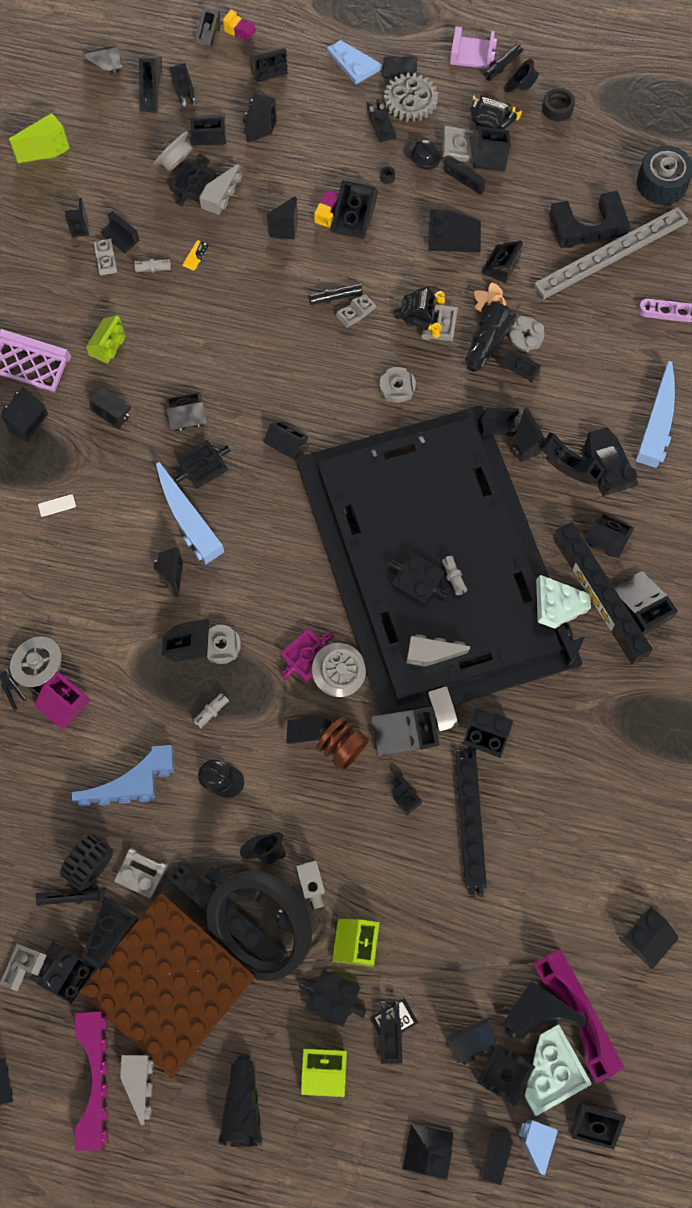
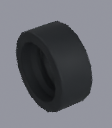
M564 88L549 90L544 96L543 114L552 121L560 122L567 120L574 110V95ZM561 100L568 107L562 110L555 109L549 105V102Z

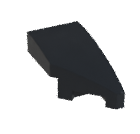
M396 772L393 788L394 801L408 816L422 804V800L409 787L404 778Z

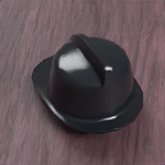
M532 59L526 60L504 86L506 93L512 92L517 88L522 91L528 90L533 86L539 77V73L535 70Z
M414 139L407 142L404 147L405 155L421 169H434L440 162V154L435 144L431 141Z
M209 760L199 769L198 780L201 786L225 798L234 797L243 789L244 777L237 768L223 761Z
M275 832L251 838L242 845L240 855L245 859L258 858L265 864H271L286 856L282 843L284 836L281 832Z

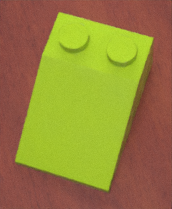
M52 113L9 138L18 163L57 157L70 149L64 128Z

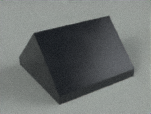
M295 196L267 214L268 234L270 237L295 240L298 223L297 198Z
M520 240L496 245L482 273L506 284L520 258L523 242Z
M577 1103L571 1138L614 1150L626 1115Z

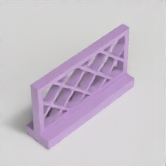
M1 329L0 361L3 360L5 367L0 369V376L55 393L65 365L71 359V354L68 350ZM3 345L10 346L12 351L3 355L1 352ZM22 350L27 351L28 356L19 360L16 353ZM14 355L17 362L8 366L5 359ZM39 355L43 356L45 361L35 365L33 358ZM31 360L34 367L24 371L21 364ZM55 360L60 361L59 368L52 371L49 363ZM19 365L22 372L12 375L10 369ZM47 365L50 372L41 376L38 369ZM36 370L38 378L32 381L28 380L27 374ZM53 376L52 386L45 385L43 379Z

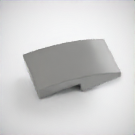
M111 239L95 241L94 246L100 276L117 273Z
M364 294L353 299L351 305L338 310L336 317L347 328L367 316L376 308V305Z
M447 686L428 692L439 732L459 726Z

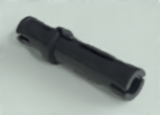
M516 43L499 60L494 61L492 66L484 72V77L490 74L485 79L491 81L497 74L502 73L504 68L523 52V47L517 50L521 45Z
M358 283L332 290L324 289V292L309 294V301L311 306L324 302L331 303L332 300L362 294V286Z
M99 887L81 891L75 888V890L36 893L37 906L71 902L81 904L82 901L100 900Z

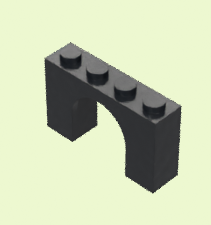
M618 190L601 194L598 205L604 221L595 226H586L579 223L574 218L568 201L551 204L549 216L560 248H571L575 245L589 244L594 241H604L609 238L626 235L630 223Z

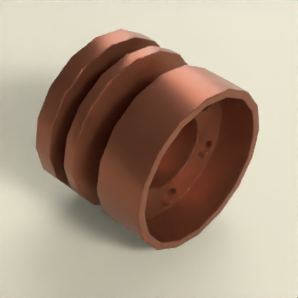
M341 717L323 733L316 746V749L320 752L325 750L323 753L325 757L335 753L332 763L341 771L345 770L355 761L369 742V739L360 731L350 735L354 725L348 724L346 726L348 720L345 717Z

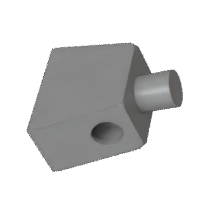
M317 861L297 865L296 869L304 898H309L312 910L323 907L321 894H324L325 890ZM315 882L316 890L310 891L308 884Z

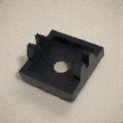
M497 1044L477 1084L516 1106L536 1067ZM503 1069H510L513 1073V1078L509 1082H504L500 1077Z

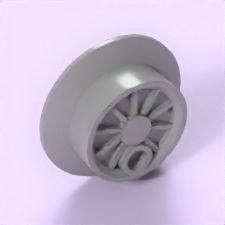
M184 132L172 143L168 139L162 145L166 149L154 161L153 166L162 164L170 172L181 163L193 150V147L186 141L189 132Z
M34 637L25 641L17 648L11 659L10 672L13 679L25 687L43 686L57 671L60 672L61 650L58 644L48 637Z
M332 643L323 647L316 654L312 664V675L318 688L325 694L333 697H346L361 687L365 679L366 667L363 657L354 647L344 643Z

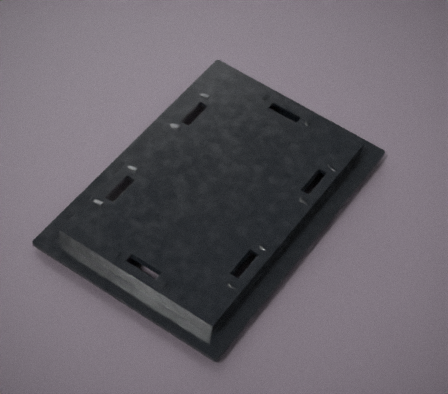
M482 405L297 457V463L381 714L427 705L432 706L427 693L447 686L454 706L568 671L583 664L578 652L572 665L567 667L560 651L562 648L554 628L538 622L536 579L540 575L549 578V575L494 435H481L478 418L484 411ZM414 445L416 450L415 452L387 460L383 454ZM475 469H482L491 495L484 497L474 471ZM350 506L359 534L352 535L343 507ZM413 552L445 571L444 576L439 582V587L448 592L446 598L443 599L434 593L426 604L423 605L391 586L398 572L388 566L391 559L403 564ZM447 556H453L458 570L462 573L461 577L467 588L465 593L462 590V595L455 594L451 581H448L446 577L448 574L441 561L442 559L447 561L445 558ZM522 573L532 599L531 602H524L514 574ZM387 613L396 639L395 643L389 644L379 614ZM566 622L563 623L565 629H568L570 632L568 624ZM424 635L427 637L426 639L431 640L442 638L448 643L459 641L464 642L465 646H470L467 654L426 667L406 663L411 636ZM491 654L492 660L460 669L459 663Z

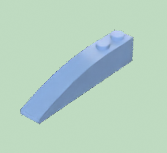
M668 361L636 458V462L657 468L659 462L663 463L667 453L664 451L665 446L668 447L671 436L668 435L671 428L675 401L674 372L671 361Z
M158 462L156 465L162 489L170 511L184 535L182 538L188 547L192 546L195 551L193 553L199 561L203 560L207 564L224 553L223 545L161 463Z

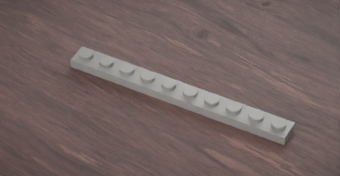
M677 207L535 282L534 288L544 300L687 224L688 218Z

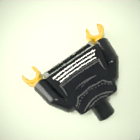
M473 95L470 112L476 127L481 126L505 130L515 120L520 119L522 111L516 112V107H513L511 112L510 104L480 95V99H476V96Z
M429 286L417 289L415 292L403 297L402 306L394 309V316L397 320L403 318L408 326L419 327L426 331L429 329L431 330V335L438 338L441 332V325L439 323L431 325L430 323H433L435 305L445 304V294L441 291L434 294Z

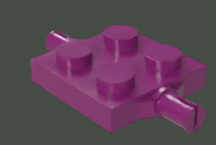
M308 628L280 653V656L288 664V668L280 673V675L286 680L292 673H295L307 683L313 677L312 664L316 654L323 647L327 646L326 643L334 637L333 633L328 631L320 638Z

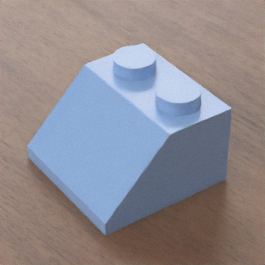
M527 1120L520 1127L519 1136L522 1137L520 1142L534 1171L545 1175L558 1130L533 1120Z

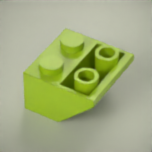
M120 317L103 318L86 346L89 356L107 364L115 357L117 348L125 340Z
M338 919L332 962L374 967L380 922L360 919Z
M304 1049L301 1095L345 1097L347 1051Z

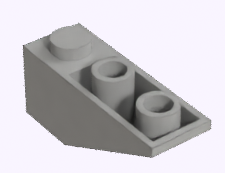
M237 164L206 185L199 198L201 209L218 215L221 214L223 209L225 210L229 197L234 194L236 184L240 183L242 179L240 165Z
M424 635L411 636L406 663L426 667L467 654L470 646H465L464 642L459 641L448 643L442 638L431 640L426 639L427 637Z
M122 1055L121 1081L140 1124L146 1125L147 1120H151L152 1109L151 1106H148V1097H152L153 1085L149 1083V1076L153 1074L154 1062L150 1060L149 1056Z

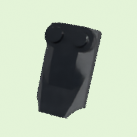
M608 427L589 432L582 450L586 458H595L605 469L597 482L602 496L637 486V472L631 467L617 436Z

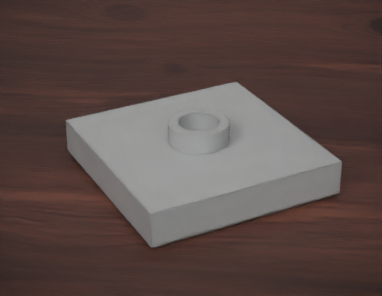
M444 126L442 158L453 157L458 161L473 163L470 137L474 131Z

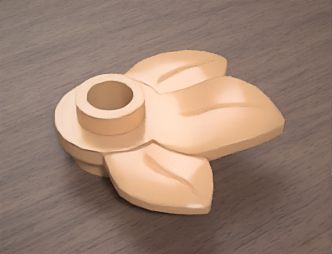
M491 283L488 291H474L475 300L478 302L475 309L482 312L481 309L487 301L488 305H490L491 301L506 306V301L502 297V289L495 283Z

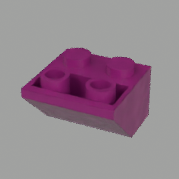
M57 671L43 685L34 707L61 730H64L90 701L82 691Z

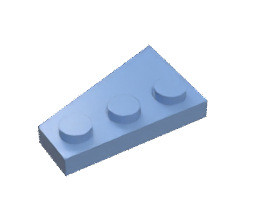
M342 40L327 47L328 54L355 85L382 70L381 63Z

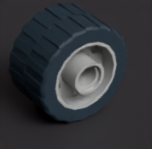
M661 145L649 150L643 158L637 176V188L646 200L661 205L673 204L683 198L692 178V161L690 156L680 148L671 145Z

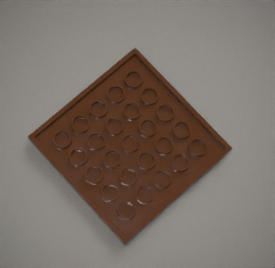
M161 893L117 945L102 970H97L79 993L100 1012H103V1015L107 1016L109 1021L149 1056L168 1076L174 1078L254 980L256 975L164 893Z

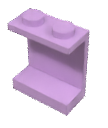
M456 26L450 64L489 69L490 62H494L495 52H492V49H496L497 39H494L495 31H491L490 40L461 37L462 27Z

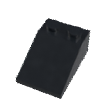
M342 180L330 232L364 239L375 208L378 195L377 188Z
M430 209L429 251L481 252V221L450 210Z

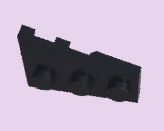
M105 896L100 913H98L95 927L82 956L83 961L98 971L102 970L117 945L138 921L136 916Z

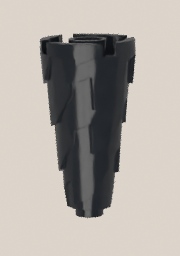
M487 301L481 309L482 312L473 341L465 360L467 369L472 372L480 371L485 366L508 330L515 324L516 314L514 313L511 316L512 310L501 303L491 301L490 305H488Z
M238 1056L231 1066L230 1083L223 1110L218 1144L226 1146V1142H231V1147L257 1146V1144L262 1145L263 1140L256 1089L255 1065H253L250 1057Z

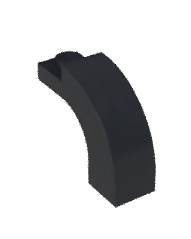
M549 433L540 446L541 450L547 455L545 459L553 467L577 481L596 485L605 471L595 458L582 457L569 450L554 433Z

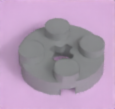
M519 317L508 333L511 345L521 352L538 349L544 339L543 324L532 318ZM523 332H528L531 336L524 337Z
M393 367L381 376L380 391L386 401L404 402L412 398L416 388V380L412 373L407 372V369ZM396 382H399V384H401L402 386H400V388H396L393 385H395Z
M216 625L210 628L208 654L206 656L208 660L217 664H225L235 660L241 649L238 633L227 625ZM220 640L227 643L222 649L216 647Z

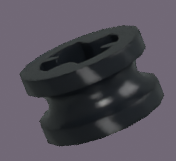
M385 166L381 169V182L384 184L394 182V168Z

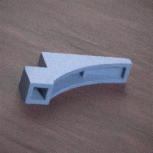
M172 745L152 746V751L129 772L102 786L72 792V801L80 807L90 806V803L109 805L111 801H118L121 804L130 803V800L136 799L139 802L151 801V798H156L155 774H158L159 777L170 776V773H175L174 749Z

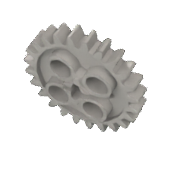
M407 73V77L401 74L400 79L394 77V81L390 80L389 85H386L384 103H386V108H389V113L394 112V118L399 115V120L406 118V122L409 121V118H412L413 122H415V118L421 121L422 116L427 118L428 113L432 114L433 109H436L438 92H436V86H433V82H428V77L423 80L422 75L416 77V73L413 76Z

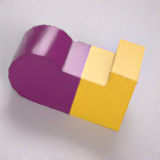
M230 10L223 19L224 31L244 41H248L256 32V27L251 21L238 17L233 10Z
M328 191L323 195L314 213L315 223L331 228L333 212L336 209L338 195L335 192Z

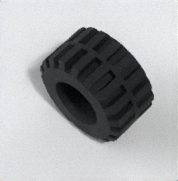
M91 834L81 840L69 853L62 864L60 875L79 891L84 890L107 867L112 858L113 849L95 834Z

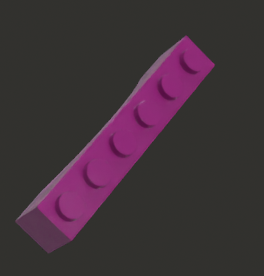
M560 949L533 963L542 982L564 1004L586 1018V1025L583 1029L578 1028L584 1047L585 1063L595 1082L603 1081L625 1068L562 950Z
M103 1012L75 1013V1036L88 1055L92 1071V1089L89 1103L81 1120L75 1127V1151L104 1149L105 1144H108L109 1140L108 1130H105V1121L108 1120V1107H105V1097H108V1084H105V1075L108 1074V1062L104 1061V1052L108 1051V1040L104 1039V1030L108 1028L107 1016L104 1017Z

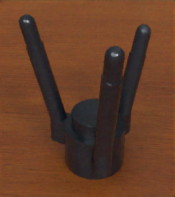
M9 669L0 675L1 687L5 691L13 710L17 711L9 689H14L23 701L27 699L18 688L19 684L13 679ZM28 687L39 696L40 692L35 687Z

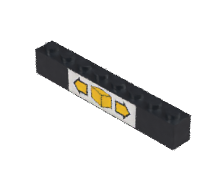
M573 522L556 529L553 536L554 542L586 593L590 594L591 601L631 665L648 657L653 650Z

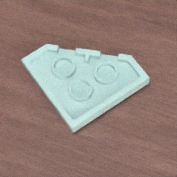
M542 575L536 579L539 623L557 628L561 624L567 623L590 610V594Z
M559 1024L539 1035L532 1065L536 1068L527 1083L524 1094L534 1116H538L592 1085Z

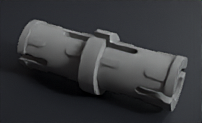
M153 258L146 261H135L136 273L146 271L155 273V271L171 270L170 259L154 260Z
M453 556L445 557L447 561L445 559L441 561L448 574L446 577L448 581H451L455 594L462 595V590L464 593L467 592L461 577L462 573L458 570Z
M219 693L209 705L206 704L204 706L205 709L192 721L202 729L212 717L215 718L218 715L217 712L229 700L222 693Z

